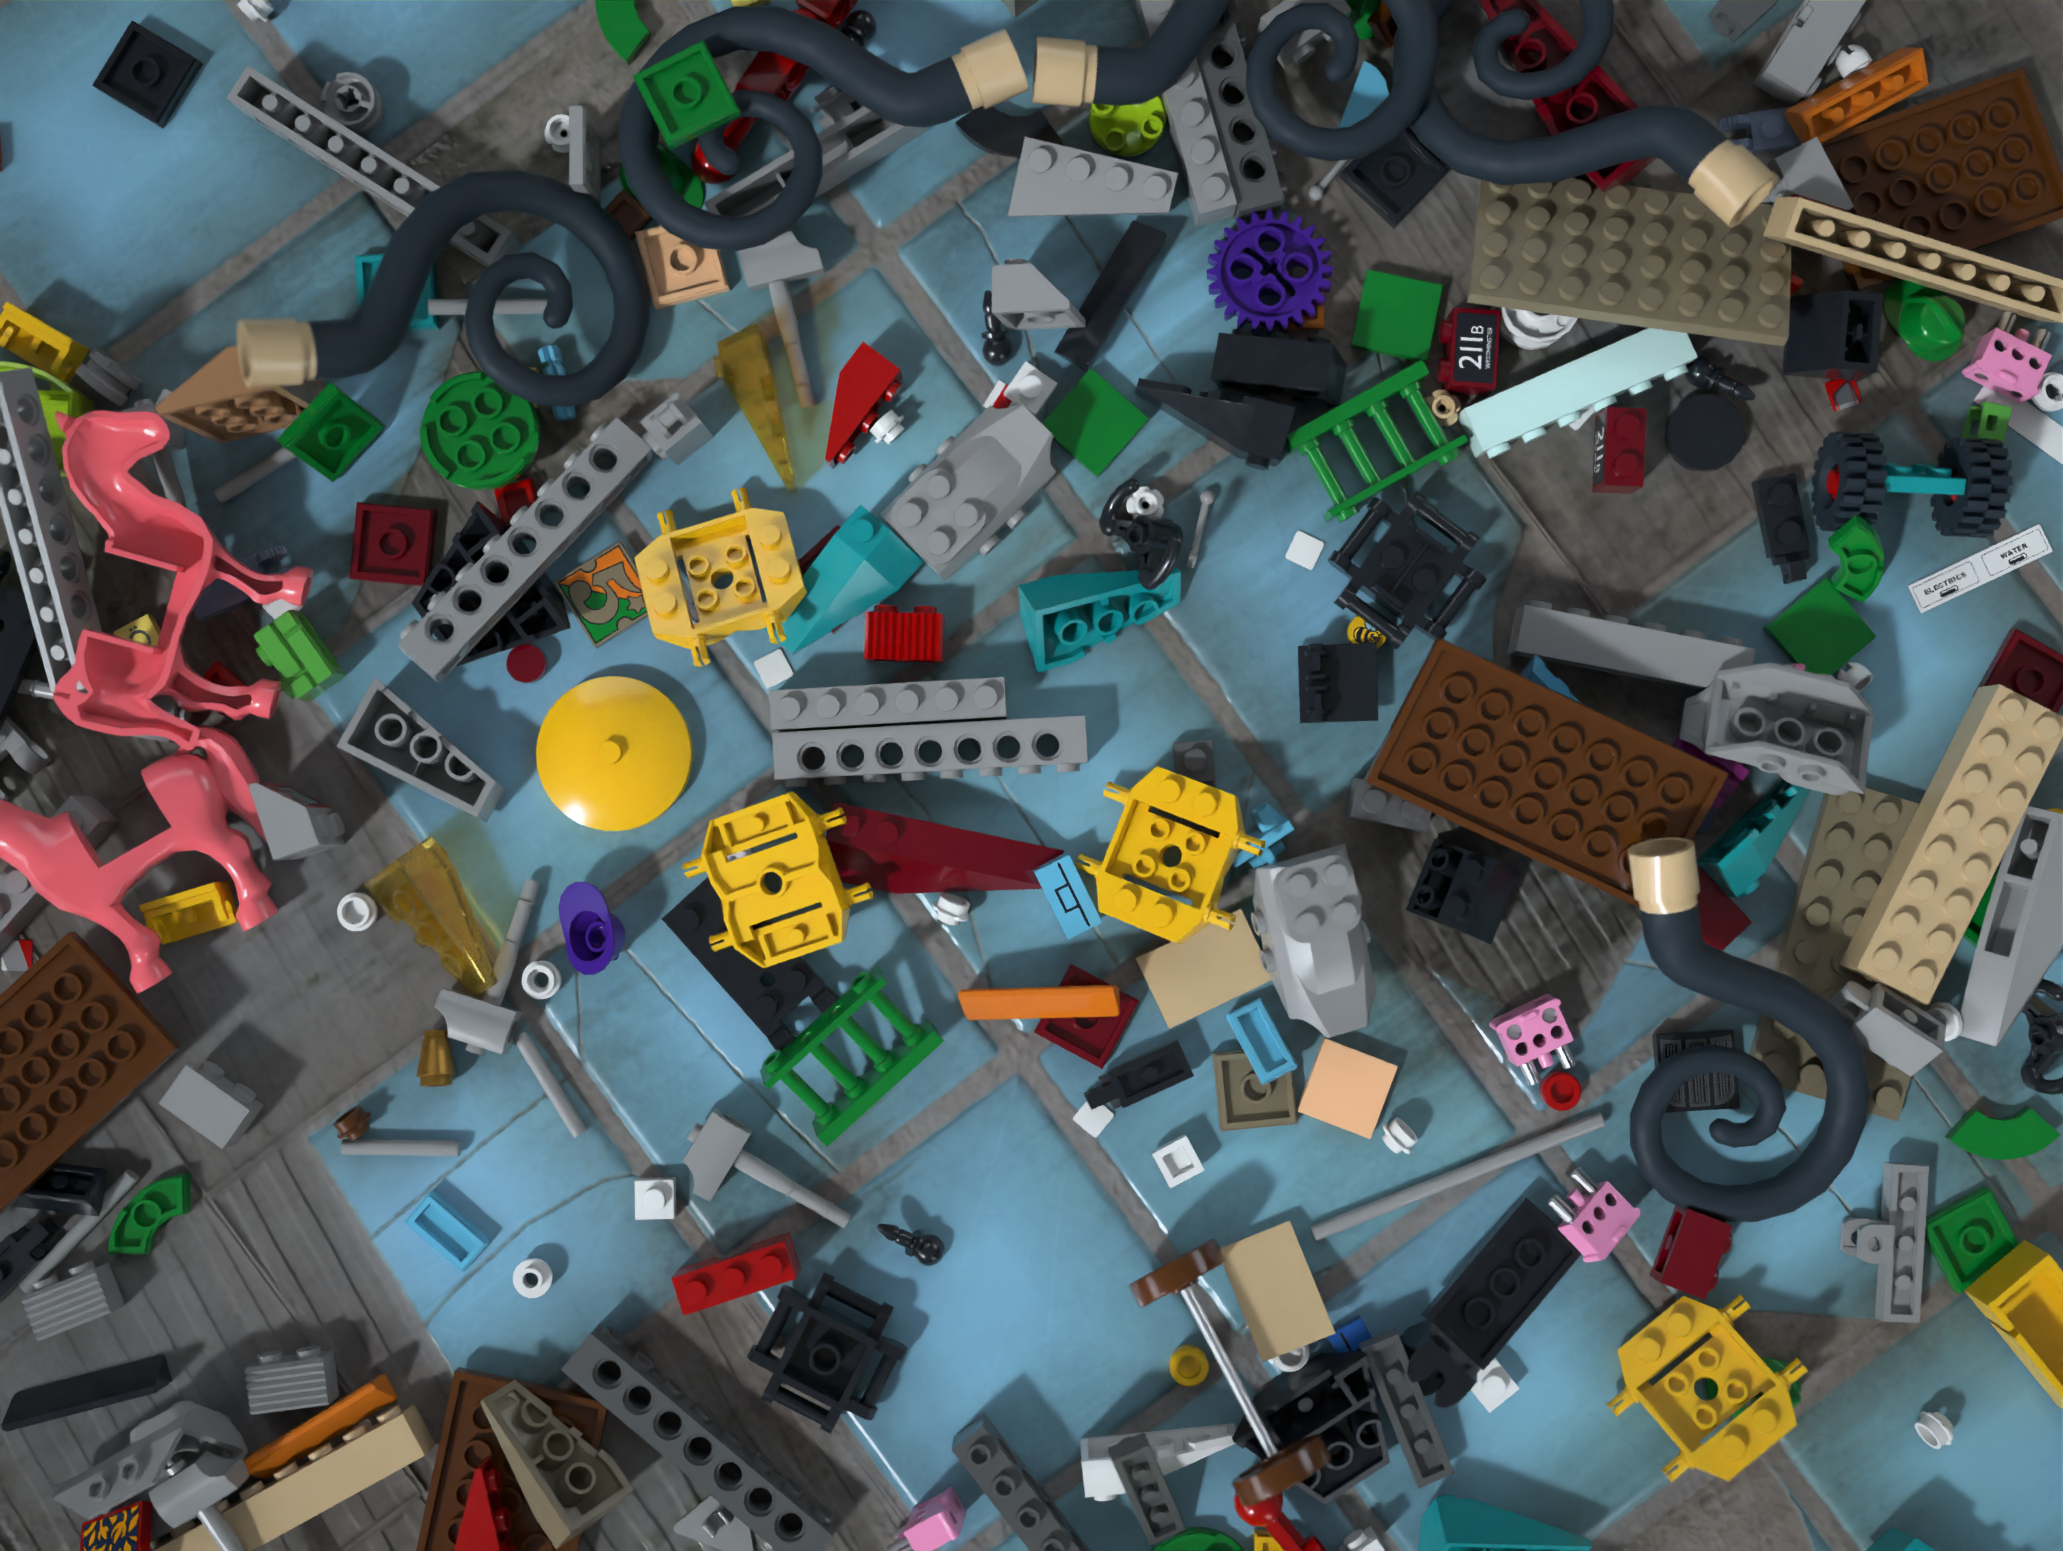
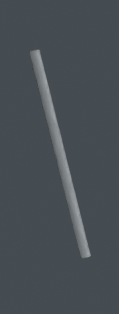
M1599 1112L1310 1226L1312 1234L1316 1241L1603 1128L1605 1127V1122Z

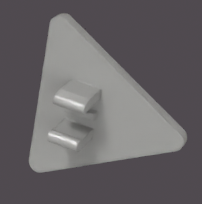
M711 1495L674 1525L675 1533L722 1551H754L751 1529Z

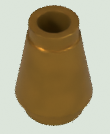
M448 1030L424 1031L416 1077H420V1087L452 1085V1076L456 1075L448 1038Z

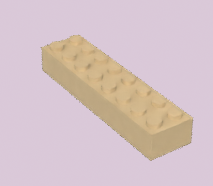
M2000 684L1978 687L1839 964L1840 966L1875 984L1878 982L1882 983L1908 1001L1929 1004L2063 737V716Z

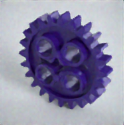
M1268 209L1265 220H1260L1256 212L1253 211L1251 212V223L1246 224L1240 217L1236 219V232L1228 227L1224 228V237L1227 242L1222 240L1214 241V249L1219 254L1214 253L1208 256V263L1214 268L1207 269V279L1215 281L1208 285L1209 295L1220 294L1214 300V307L1218 309L1227 306L1224 312V319L1227 321L1236 315L1238 317L1237 329L1243 328L1248 322L1252 324L1251 331L1255 334L1260 326L1266 328L1268 337L1270 333H1273L1274 326H1279L1281 331L1287 334L1289 322L1292 321L1300 329L1303 326V314L1311 319L1315 318L1316 310L1312 304L1324 306L1326 298L1320 292H1330L1331 282L1325 278L1332 276L1333 267L1324 265L1330 261L1331 252L1320 251L1325 244L1324 237L1312 239L1315 233L1314 225L1307 227L1305 230L1301 229V216L1297 217L1293 223L1287 222V211L1284 210L1279 220L1273 218L1271 209ZM1265 241H1274L1278 244L1279 248L1274 252H1265L1259 246ZM1250 250L1254 254L1255 259L1248 254H1244V251ZM1298 266L1305 269L1307 274L1297 279L1289 276L1287 271L1291 267ZM1237 268H1247L1251 271L1252 275L1247 279L1240 280L1235 278L1232 273ZM1263 269L1266 272H1271L1273 269L1276 270V277L1273 274H1268L1264 277L1262 275ZM1284 287L1291 292H1295V295L1289 296L1285 292ZM1271 293L1278 296L1280 301L1275 305L1267 306L1259 299L1264 294Z

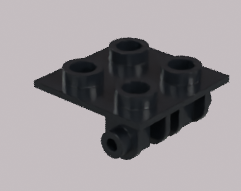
M1315 643L1309 644V646H1298L1300 723L1379 721L1376 643L1333 645Z

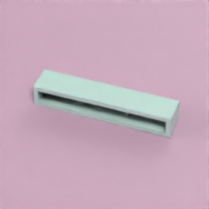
M1647 328L1466 407L1458 414V420L1475 458L1487 453L1489 459L1509 451L1511 449L1509 443L1517 439L1523 438L1524 443L1531 442L1547 434L1545 427L1558 422L1559 427L1562 428L1582 418L1581 411L1593 407L1595 412H1599L1606 407L1618 403L1615 397L1628 391L1630 396L1633 397L1653 387L1652 380L1664 376L1666 382L1687 373L1686 365L1694 361L1698 356L1687 333Z

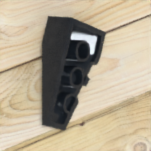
M1139 378L1135 394L1237 458L1245 459L1247 466L1268 470L1269 466L1276 467L1280 461L1295 407L1244 396L1243 401H1238V403L1231 402L1228 397L1223 396L1222 392L1213 390L1200 392L1199 396L1191 395L1192 390L1183 385Z

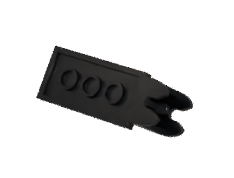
M1521 1197L1423 1311L1421 1315L1427 1320L1408 1327L1400 1337L1409 1359L1407 1369L1409 1380L1412 1383L1418 1382L1423 1396L1436 1392L1434 1404L1439 1407L1453 1406L1467 1395L1477 1383V1369L1479 1368L1484 1371L1581 1256L1578 1249L1557 1229L1558 1226L1527 1197Z

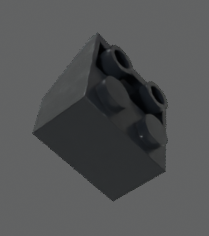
M1843 290L1792 296L1790 298L1789 338L1784 345L1782 375L1859 382L1876 373L1883 294Z
M1434 839L1405 910L1467 936L1492 944L1521 872L1498 860Z

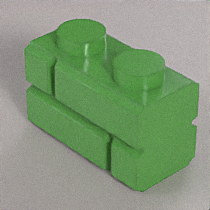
M293 609L286 611L273 620V623L266 625L253 636L260 645L256 648L258 656L268 667L274 666L282 677L278 680L281 682L280 687L291 699L296 697L298 700L309 702L325 692L327 688L339 682L346 675L307 618L300 611Z

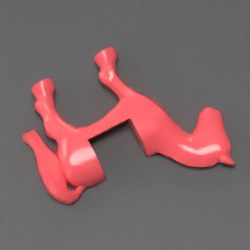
M101 410L88 412L78 418H74L56 411V421L66 436L62 453L64 469L70 487L82 504L94 514L97 521L109 534L104 552L177 572L157 646L100 631L82 630L75 654V663L56 684L53 699L62 713L75 725L90 730L118 736H161L174 741L181 748L188 751L193 750L197 745L201 730L195 725L162 710L150 699L159 695L171 696L177 705L185 711L201 712L213 710L222 712L234 720H242L249 714L271 719L281 694L280 681L260 679L251 686L232 687L213 683L196 673L186 662L182 637L190 613L205 589L216 579L227 581L236 586L256 603L269 605L283 599L290 604L302 607L310 591L313 569L295 566L285 573L269 574L249 568L222 545L200 516L177 502L152 494L143 484L128 473L141 459L163 449L169 441L170 430L161 416L150 411L111 412ZM79 680L88 693H82L77 690Z
M206 725L197 726L201 731L197 745L193 750L188 751L179 747L174 754L165 756L141 770V775L150 794L171 827L105 865L69 811L48 818L24 810L13 803L0 800V858L17 868L28 878L37 893L60 910L92 920L118 936L125 944L130 956L132 968L129 982L135 994L157 984L168 977L172 971L159 956L160 936L156 931L132 917L125 910L121 902L129 889L137 884L154 867L177 852L197 850L210 855L227 870L236 886L239 900L236 918L243 931L255 927L278 912L275 903L268 895L272 885L271 880L257 867L249 837L241 831L230 828L226 821L229 811L236 814L267 843L248 786L255 782L260 783L259 776L237 739L221 729ZM201 748L204 750L206 758L198 754H192V752Z

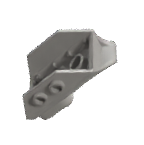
M1021 403L1002 409H995L990 405L956 439L953 436L947 438L936 450L939 456L929 466L925 463L921 464L909 476L908 480L911 484L879 515L946 581L972 561L979 553L984 557L988 555L1001 541L997 535L1007 526L1014 529L1028 515L1025 508L1056 473L1050 462V449L1054 436Z
M1757 664L1717 671L1711 685L1697 695L1687 698L1683 707L1679 739L1698 747L1706 754L1753 765L1764 772L1779 773L1786 782L1796 786L1832 795H1844L1849 791L1864 794L1874 710L1850 682L1835 679L1829 674H1814L1798 670L1789 664Z
M1345 844L1256 868L1253 892L1255 912L1251 913V921L1258 936L1261 935L1263 950H1260L1259 955L1262 967L1266 973H1269L1289 1018L1301 1019L1311 1024L1325 1037H1334L1367 1027L1369 1025L1372 1001L1377 995V989L1367 944L1370 943V933L1366 923L1361 920L1362 896L1356 885L1353 868L1348 860Z
M180 1401L161 1414L140 1422L130 1433V1444L100 1464L70 1479L55 1484L54 1488L58 1490L52 1499L82 1517L92 1519L99 1514L105 1515L142 1500L152 1502L148 1492L168 1475L165 1470L181 1458H183L185 1463H188L205 1451H208L222 1458L235 1459L241 1457L244 1460L248 1450L241 1433L234 1426L230 1417L219 1411L197 1405L193 1401ZM222 1499L219 1500L218 1502L214 1503V1504H215L216 1506H218V1505L220 1504V1502L222 1501ZM153 1506L151 1538L157 1539L174 1530V1528L161 1518ZM195 1515L194 1517L190 1518L189 1520H187L186 1522L182 1523L181 1525H183V1524L187 1523L188 1521H190V1520L196 1518L197 1515Z

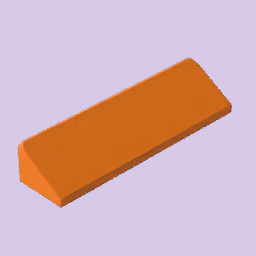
M1900 48L1785 110L1786 119L1801 143L1804 144L1817 137L1822 144L1927 87L1929 80L1923 48Z
M1116 985L960 989L958 991L960 1004L968 1020L1109 1017L1120 1014L1119 987Z
M385 1374L378 1375L251 1453L243 1460L249 1475L262 1479L272 1477L275 1472L284 1466L298 1461L396 1401L398 1395Z

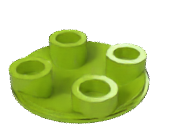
M1158 96L1142 104L1124 106L1092 104L1089 114L1092 135L1104 150L1113 155L1132 157L1143 154L1150 150L1163 134L1166 124L1164 103L1161 97Z

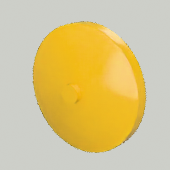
M622 676L599 677L573 687L563 694L551 707L544 718L538 734L536 763L540 780L547 795L569 818L598 830H631L657 820L680 798L692 771L693 743L683 714L663 692L652 685L633 678Z

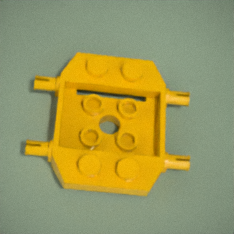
M743 487L739 488L742 501L736 489L731 492L736 509L735 513L680 530L676 528L673 511L664 510L666 518L662 511L659 512L657 518L662 532L661 535L634 557L652 633L656 639L690 649L693 664L697 667L703 666L701 659L705 665L710 663L707 645L720 642L735 631L760 630L767 627L770 643L777 644V636L781 642L785 641L786 635L782 623L786 622L807 594L784 512L752 508L747 489ZM749 538L751 539L753 551L759 569L762 585L767 600L766 602H763L758 579L756 576L753 560L751 557L747 539ZM680 559L684 561L699 621L694 624L677 561ZM720 576H733V582L729 587L725 589L715 588V582Z
M1158 766L1129 789L1109 781L1105 787L1119 793L1116 794L1104 789L1103 796L1121 802L1125 807L1104 860L1098 861L1080 853L1077 859L1090 864V866L1075 861L1076 869L1094 875L1096 878L1099 912L1177 944H1182L1210 923L1231 931L1234 925L1221 920L1220 917L1235 922L1236 915L1217 908L1224 877L1240 849L1260 857L1263 850L1249 844L1252 843L1262 848H1265L1266 844L1265 840H1260L1246 834L1239 798L1233 794ZM1152 807L1217 831L1220 835L1218 838L1150 811ZM1178 846L1182 853L1181 861L1174 867L1166 866L1163 858L1165 851L1169 847ZM1125 874L1193 900L1192 906L1124 879Z
M792 791L710 820L701 857L683 862L682 866L683 870L698 866V868L684 873L687 878L707 872L710 883L721 899L724 921L728 931L709 937L710 944L725 940L711 946L714 952L733 945L734 949L760 967L766 968L846 940L850 908L853 904L872 899L873 891L858 895V893L871 888L868 882L848 890L843 888L824 835L825 830L847 823L846 816L831 821V818L844 814L842 808L822 815L817 814ZM795 832L798 838L730 862L728 861L727 856ZM768 872H775L781 877L783 885L780 892H771L765 886L764 879ZM818 902L822 904L818 908L756 929L752 928V925Z
M1740 1294L1723 1309L1719 1308L1718 1310L1682 1296L1617 1350L1626 1385L1623 1387L1624 1390L1607 1402L1606 1405L1618 1417L1634 1402L1636 1404L1641 1403L1680 1449L1679 1455L1663 1468H1660L1665 1475L1671 1472L1667 1478L1672 1483L1689 1468L1692 1470L1696 1468L1729 1482L1797 1427L1788 1391L1791 1390L1790 1385L1809 1371L1804 1365L1799 1367L1801 1361L1798 1358H1795L1779 1373H1773L1733 1328V1321L1751 1308L1747 1301L1744 1302V1298ZM1708 1332L1711 1334V1339L1652 1386L1648 1382ZM1708 1378L1718 1385L1719 1391L1714 1399L1705 1401L1696 1395L1695 1385L1699 1380ZM1760 1392L1764 1394L1703 1445L1700 1443V1441Z

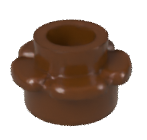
M360 1105L345 1112L333 1123V1126L339 1132L337 1137L339 1139L348 1137L353 1141L363 1135L370 1128L368 1120L371 1113H365Z

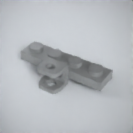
M1884 1162L1881 1220L1868 1217H1851L1843 1220L1841 1223L1840 1250L1867 1263L1878 1264L1875 1318L1883 1322L1920 1323L1929 1166L1921 1163ZM1857 1230V1244H1854L1851 1236Z

